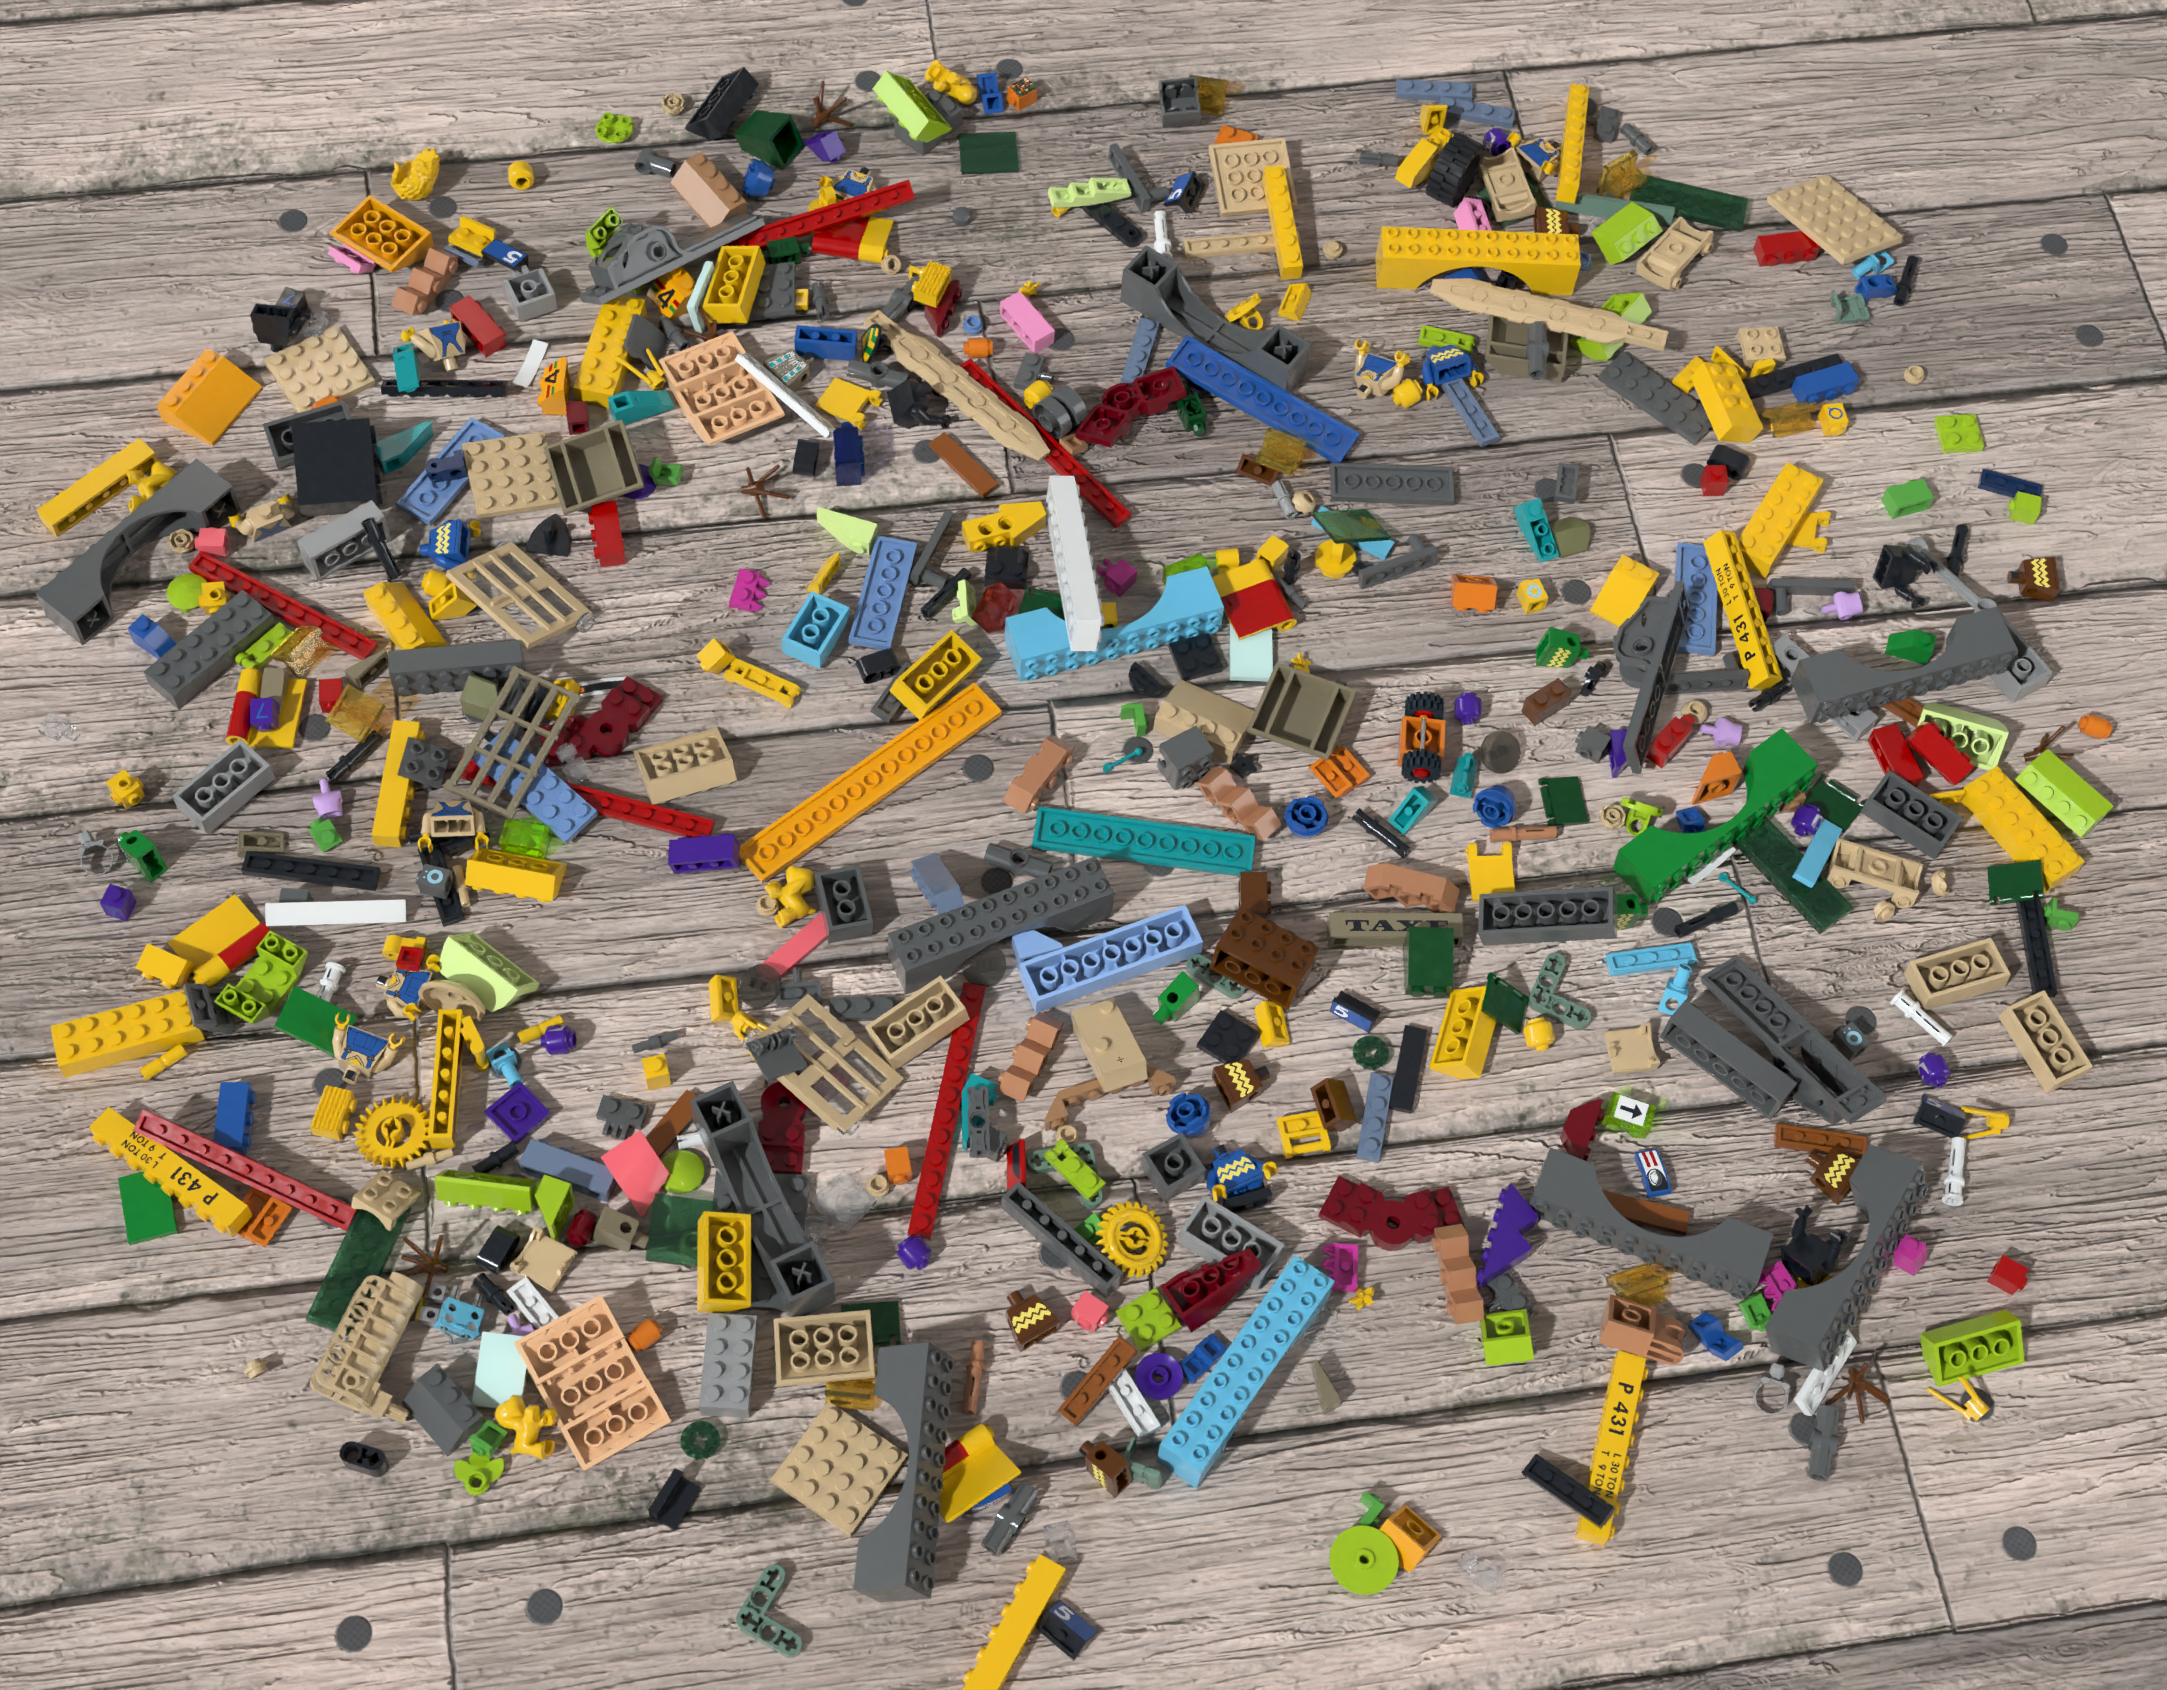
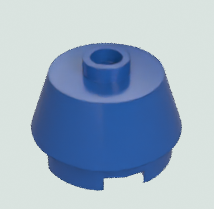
M752 158V164L749 163L744 176V183L746 184L742 186L741 192L748 194V197H765L774 186V169L762 159Z
M1490 786L1475 796L1473 812H1477L1478 816L1482 819L1481 823L1483 825L1496 829L1513 820L1516 805L1515 796L1505 786Z
M1309 795L1307 798H1295L1291 801L1285 810V821L1293 835L1301 839H1310L1324 830L1328 823V813L1321 800Z
M1181 1093L1169 1102L1170 1108L1166 1114V1120L1173 1132L1177 1134L1182 1132L1186 1138H1197L1207 1131L1210 1125V1106L1205 1098L1197 1093L1196 1095Z

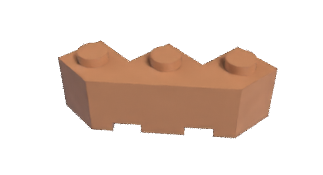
M440 247L429 248L424 266L413 267L408 286L397 287L392 306L410 315H422L456 272L459 256Z
M1054 735L1045 738L1041 743L1040 752L1037 755L1033 754L1023 767L1022 775L1014 778L1003 799V802L1023 814L1034 811L1040 803L1038 798L1041 792L1054 786L1057 781L1055 776L1058 770L1066 766L1068 767L1074 758L1072 753L1075 747Z
M1213 767L1196 782L1209 803L1212 805L1217 803L1223 809L1222 814L1235 825L1239 822L1246 829L1244 833L1255 835L1256 840H1266L1282 825L1278 819L1277 812L1273 808L1259 806L1255 799L1256 796L1250 788L1236 786L1233 781V775L1228 769Z
M1389 863L1368 866L1363 889L1376 900L1394 897L1406 908L1424 904L1433 913L1455 912L1460 890L1447 878Z
M1041 1012L1034 1018L1030 1017L1026 1025V1030H1028L1026 1038L1020 1044L1017 1043L1012 1052V1056L1015 1057L1012 1065L1000 1074L998 1083L1001 1085L998 1092L1021 1102H1024L1030 1096L1034 1088V1081L1037 1076H1040L1047 1062L1049 1052L1054 1049L1064 1022Z
M1462 1224L1434 1228L1435 1237L1432 1238V1247L1438 1258L1440 1267L1439 1278L1441 1284L1444 1285L1448 1316H1452L1456 1325L1484 1320L1483 1298L1476 1287V1267L1469 1256V1241L1466 1230Z

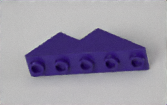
M1512 1183L1508 1185L1507 1189H1501L1498 1202H1501L1500 1209L1496 1208L1492 1221L1496 1222L1495 1228H1490L1487 1237L1490 1246L1489 1248L1485 1247L1481 1261L1485 1262L1484 1267H1479L1476 1275L1479 1289L1526 1260L1532 1250V1247L1522 1235L1534 1228L1539 1216Z

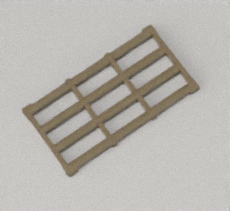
M515 666L509 672V678L494 704L489 707V712L472 742L468 743V749L457 768L443 787L444 790L461 796L512 820L533 779L537 778V772L554 742L558 741V735L575 705L577 706L582 698L578 693L569 691ZM520 676L530 680V683L511 715L500 709ZM538 685L550 689L532 722L529 723L520 719ZM560 693L569 697V700L549 732L539 726L557 694ZM496 716L508 720L491 751L479 747ZM517 724L526 728L527 731L511 759L508 760L499 756V753ZM535 733L547 737L529 769L518 764ZM478 753L487 757L468 791L465 792L456 788L474 754ZM496 761L506 767L486 801L475 795ZM514 770L526 774L507 809L495 805Z

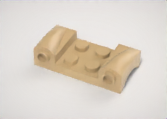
M1514 147L1495 157H1483L1478 173L1487 188L1497 222L1535 215L1536 207H1538L1537 201L1533 198L1521 168L1520 158L1517 157Z
M1679 217L1637 262L1636 274L1666 290L1672 291L1674 288L1677 289L1682 281L1680 278L1681 271L1697 254L1704 256L1712 251L1714 245L1712 243L1713 231H1698L1692 228L1683 217Z
M1838 838L1832 850L1827 882L1839 889L1848 887L1851 880H1855L1893 892L1891 901L1899 908H1910L1919 894L1918 883L1923 864Z

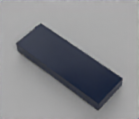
M1982 469L1978 488L2014 498L2018 491L2040 496L2042 485Z

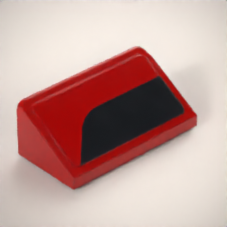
M1024 1139L1018 1140L1007 1149L1008 1191L1017 1181L1026 1188Z

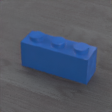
M796 326L794 347L795 352L799 356L809 352L813 358L850 361L852 358L856 359L858 346L857 330Z
M1848 361L1796 377L1791 391L1801 407L1814 406L1825 400L1830 401L1842 395L1852 394L1860 379Z
M249 1082L220 1083L214 1141L244 1155L247 1153V1148L251 1147L249 1127L253 1126L254 1114L251 1110L252 1105L256 1104V1091L252 1089Z

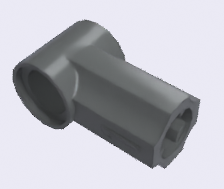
M644 148L637 158L634 167L641 174L647 175L652 172L673 178L677 163L676 161L658 156L650 148Z

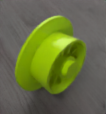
M1363 1525L1344 1530L1334 1540L1329 1553V1564L1333 1576L1342 1587L1355 1594L1372 1595L1383 1591L1392 1583L1398 1571L1399 1559L1395 1545L1385 1533L1374 1527Z

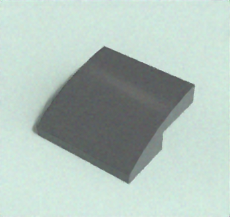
M634 314L623 347L633 359L640 358L649 370L654 371L656 369L646 349H650L659 365L658 360L661 359L667 337L647 319Z
M185 984L183 986L194 1027L211 1032H233L235 1025L231 1012L214 1002L223 989H208L207 984Z

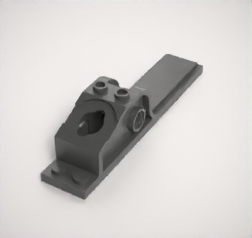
M740 213L678 244L671 231L664 226L643 223L625 224L621 227L622 230L615 232L609 239L608 245L598 257L596 256L588 265L595 285L587 287L585 292L579 294L581 301L602 305L764 226L763 217Z
M1680 581L1675 582L1673 590L1669 592V597L1647 596L1640 604L1641 607L1622 623L1617 635L1613 637V648L1616 660L1620 663L1619 671L1623 682L1630 687L1640 688L1623 743L1628 767H1631L1632 773L1641 774L1690 612L1685 584ZM1646 615L1647 619L1645 621V626L1643 627L1642 620L1643 617Z
M1737 955L1701 976V982L1766 1044L1772 1054L1774 1066L1783 1073L1789 1074L1797 1082L1790 1096L1802 1108L1811 1113L1814 1112L1833 1125L1842 1119L1852 1124L1886 1102L1887 1096ZM1801 1043V1055L1806 1066L1801 1064L1791 1054L1789 1049Z

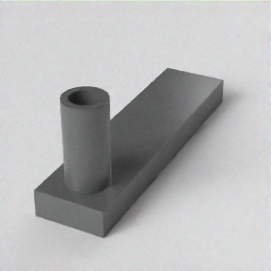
M1117 143L1110 145L1108 159L1118 176L1127 179L1131 197L1141 213L1149 211L1151 202L1169 197L1166 186L1146 191Z
M946 509L911 572L910 584L917 586L921 579L939 589L945 586L947 578L926 567L948 529L954 512Z
M1413 534L1408 538L1407 542L1414 552L1359 570L1358 585L1362 590L1435 566L1438 550L1434 545L1426 548L1418 534Z
M1771 578L1766 586V590L1773 591L1775 615L1782 616L1788 613L1786 595L1833 596L1835 593L1842 591L1851 593L1854 589V580Z
M1728 653L1722 658L1726 671L1670 675L1665 695L1745 689L1749 672L1748 669H1739L1735 654Z

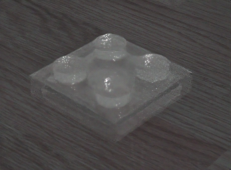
M842 1170L810 1200V1204L844 1235L877 1204V1200L847 1171Z

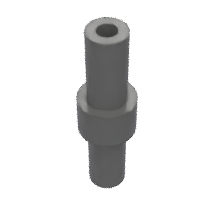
M1280 576L1275 578L1286 598L1293 600L1301 609L1307 607L1308 603L1292 585L1289 586Z
M675 1030L660 1036L655 1034L648 1037V1040L631 1045L634 1054L650 1048L654 1050L660 1048L662 1044L678 1039Z

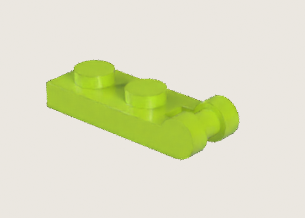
M1422 325L1417 345L1429 348L1432 346L1440 348L1454 345L1459 350L1468 352L1472 357V347H1474L1476 339L1471 335Z
M279 622L249 649L239 653L235 658V662L246 668L254 667L260 670L296 639L295 634Z
M1060 1139L1055 1143L1056 1147L1052 1150H1047L1043 1155L1085 1199L1090 1201L1105 1187L1106 1183L1069 1148L1064 1140ZM1060 1154L1066 1157L1062 1162L1058 1159Z

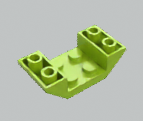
M612 206L585 232L587 250L593 258L601 254L608 245L609 239L615 232L621 230L619 227L624 223ZM649 282L629 292L637 295Z
M269 931L256 947L259 957L236 987L227 984L214 1001L215 1004L251 1024L258 1023L273 1015L299 981L308 955L307 950L272 931Z

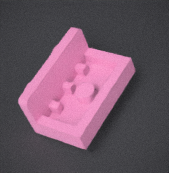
M343 244V246H331L328 252L329 255L335 258L334 260L337 263L350 267V271L356 274L372 273L376 265L374 261L346 244Z

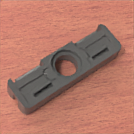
M980 1086V1090H975V1087H968L969 1156L971 1158H987L990 1156L988 1088ZM976 1117H981L985 1120V1124L982 1127H976L972 1124V1120Z

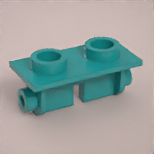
M1467 752L1462 758H1456L1449 794L1471 799L1478 761H1474L1472 753Z

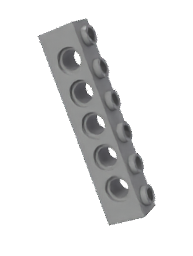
M1784 634L1772 644L1782 677L1792 685L1791 678L1799 660L1811 657V655L1804 652L1794 640ZM1869 708L1863 712L1855 711L1845 717L1839 718L1837 716L1830 718V720L1857 742L1874 727L1879 717Z

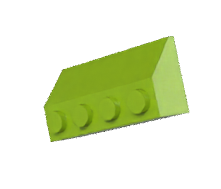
M885 71L873 87L878 100L888 106L887 110L899 119L898 123L910 132L909 136L913 140L927 143L952 129L909 78Z
M1643 292L1613 294L1600 308L1614 312L1628 322L1640 325L1652 313ZM1577 335L1569 341L1571 346L1590 359L1603 361L1611 359L1618 348L1624 345V342L1604 344L1583 339V337Z
M2049 749L2033 760L2015 779L2081 838H2085L2114 807L2113 804Z
M445 1169L435 1175L437 1200L444 1201L445 1205L458 1206L459 1203L468 1204L469 1208L474 1209L489 1206L491 1210L503 1212L506 1209H514L517 1214H529V1211L532 1212L537 1206L535 1195L533 1194L535 1185L539 1181L536 1179Z
M2006 1309L1920 1333L1922 1355L1938 1387L1960 1381V1376L1964 1379H1969L2025 1363L2021 1321Z

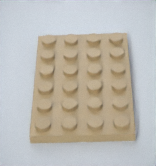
M1827 174L1775 192L1767 197L1766 202L1842 265L1897 245L1903 239L1899 232Z

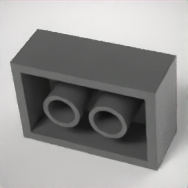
M934 88L925 97L951 126L952 129L949 132L927 143L920 140L917 142L909 136L910 132L898 123V118L894 120L895 137L922 156L962 125V108Z
M855 865L815 872V889L828 943L872 936L873 919L860 866Z

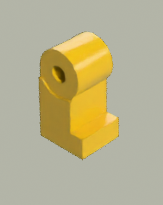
M388 935L386 937L382 955L385 958L397 961L401 946L424 948L425 956L423 962L426 961L429 950L426 937L417 936L416 939L397 935Z

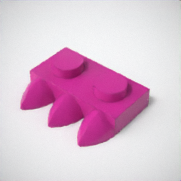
M740 568L729 601V607L752 612L763 609V606L756 600L763 599L767 595L759 588L769 586L770 582L761 576L760 572Z
M1330 1243L1322 1247L1321 1250L1326 1255L1333 1257L1321 1263L1324 1269L1333 1273L1326 1275L1335 1281L1332 1291L1356 1293L1358 1245Z
M1781 1261L1763 1269L1758 1284L1767 1285L1763 1292V1297L1776 1299L1773 1303L1772 1311L1777 1307L1786 1289H1799Z

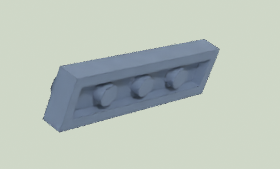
M1396 80V99L1439 101L1440 96L1472 102V83Z
M1440 96L1439 103L1447 105L1445 117L1512 129L1514 109Z
M1140 318L1121 377V383H1128V386H1133L1135 378L1144 376L1159 330V321Z
M1459 378L1443 383L1442 389L1479 446L1484 447L1497 442L1500 437L1463 379Z
M1372 1072L1370 1074L1356 1159L1379 1163L1394 1078L1392 1076Z

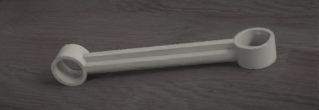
M1916 537L1906 542L1905 547L1911 546L1924 556L1926 560H1933L1938 563L1935 574L1974 608V613L1981 611L1980 609L1997 607L1993 600L1988 598L1981 599L1928 551V546L1921 537Z

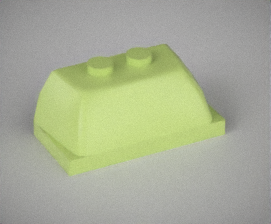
M1935 702L1927 703L1923 706L1917 724L1918 726L1922 721L1934 722L1941 729L1939 733L1944 738L1949 737L1956 744L1954 748L1959 753L1964 752L1970 757L1971 761L1969 763L1972 766L1991 770L1997 766L2009 733L2006 726L1996 719Z
M472 931L448 936L444 943L440 956L441 974L451 981L464 983L480 998L484 1007L491 1012L511 1005L523 994L536 991L540 985L534 978Z

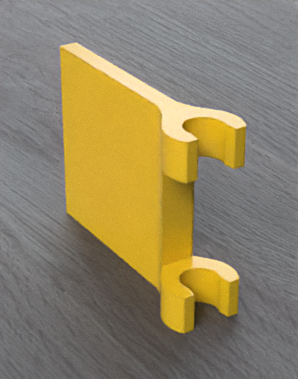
M835 377L815 404V408L849 421L858 429L863 430L867 422L863 421L866 416L860 412L868 401L874 406L879 407L883 402V399L880 398L882 392L867 390Z
M1806 512L1787 545L1810 548L1816 552L1825 553L1827 538L1820 537L1815 539L1816 526L1818 524L1828 527L1831 512Z
M1502 842L1500 855L1477 856V843H1468L1465 852L1468 861L1472 902H1479V894L1515 892L1511 842Z

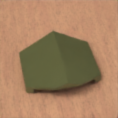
M1566 517L1549 522L1561 559L1587 550L1591 530L1585 521Z
M470 674L460 697L463 713L484 720L489 712V707L494 704L498 697V684Z

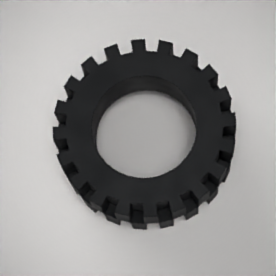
M1459 132L1455 133L1453 137L1451 136L1449 142L1445 144L1443 151L1440 152L1438 160L1434 163V168L1431 170L1430 178L1427 181L1426 194L1455 208L1460 203V200H1463L1465 193L1469 191L1470 185L1473 184L1474 178L1479 172L1478 169L1485 155V146Z

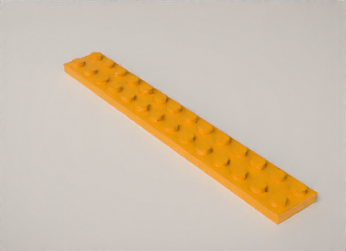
M975 682L743 843L740 846L739 858L762 884L996 720L1002 715V710Z

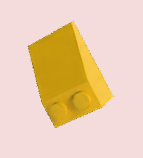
M1622 554L1592 605L1590 612L1620 627L1627 618H1630L1641 607L1640 604L1650 595L1659 573Z

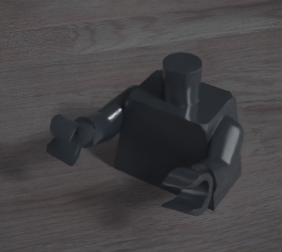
M256 303L250 318L253 332L256 334L258 341L270 344L271 351L279 352L283 350V346L288 345L290 339H294L305 325H310L309 319L311 314L301 312V316L294 321L295 308Z
M908 379L887 392L893 421L896 425L911 429L918 421L923 426H937L940 424L943 429H946L948 427L947 422H952L950 415L937 417L926 412L929 407L927 394L932 391L935 396H940L926 381L918 382Z
M1883 545L1873 579L1881 589L1894 587L1895 593L1907 602H1912L1911 607L1916 609L1918 604L1924 606L1925 599L1916 597L1913 592L1908 590L1907 584H1911L1914 581L1917 571H1923L1928 575L1932 569L1933 573H1935L1938 563L1933 560H1926L1924 556L1911 546Z
M1805 1205L1804 1210L1800 1207L1795 1209V1213L1799 1217L1795 1220L1791 1231L1794 1242L1781 1247V1260L1788 1270L1808 1285L1814 1286L1818 1285L1825 1277L1837 1269L1841 1246L1846 1242L1848 1235L1837 1228L1839 1236L1830 1232V1239L1827 1241H1823L1815 1234L1807 1236L1805 1232L1806 1219L1813 1210L1808 1205Z

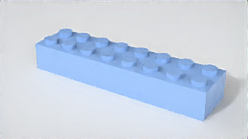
M1182 905L1019 963V977L1035 1013L1188 959L1193 954H1201L1203 940L1186 905Z

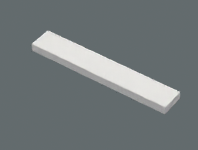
M742 353L737 355L735 358L736 362L825 438L835 436L837 429L750 354Z
M406 900L265 903L266 926L406 922Z

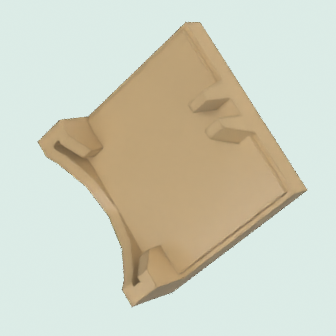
M1778 326L1739 328L1736 340L1739 341L1742 348L1744 369L1752 368L1753 363L1762 359L1773 358L1774 362L1785 361L1786 357Z
M1650 1022L1641 1023L1639 1028L1604 1031L1603 1035L1613 1075L1658 1069L1660 1060L1653 1047Z
M382 1169L353 1196L351 1207L371 1212L380 1219L387 1230L391 1231L396 1226L397 1218L420 1197L421 1193Z
M535 1226L526 1246L510 1264L511 1272L522 1278L527 1277L530 1282L553 1293L576 1257L577 1251L545 1235L542 1229Z

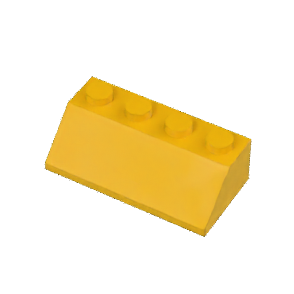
M380 582L363 591L367 607L398 650L447 646V642L404 583Z
M480 847L479 851H476L467 860L465 885L472 886V889L475 890L489 889L494 890L493 892L496 894L510 893L515 894L518 898L532 897L537 898L540 902L547 903L553 901L558 896L567 863L493 849L486 850V848Z
M1486 986L1451 990L1429 1065L1431 1070L1459 1079L1481 1078L1496 1020L1481 1011Z
M704 1211L698 1220L697 1312L725 1313L748 1308L751 1306V1214Z

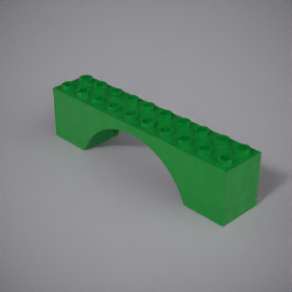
M1781 728L1749 752L1742 771L1747 788L1746 803L1737 815L1717 828L1699 833H1676L1651 825L1618 850L1613 869L1648 906L1654 901L1658 903L1665 897V893L1668 890H1675L1681 885L1684 878L1694 876L1700 866L1710 864L1717 853H1724L1730 848L1733 841L1743 839L1749 829L1759 827L1766 816L1772 817L1778 812L1782 804L1785 803L1787 805L1792 802L1796 797V793L1799 791L1805 792L1812 785L1810 782L1816 775L1815 770L1818 764Z

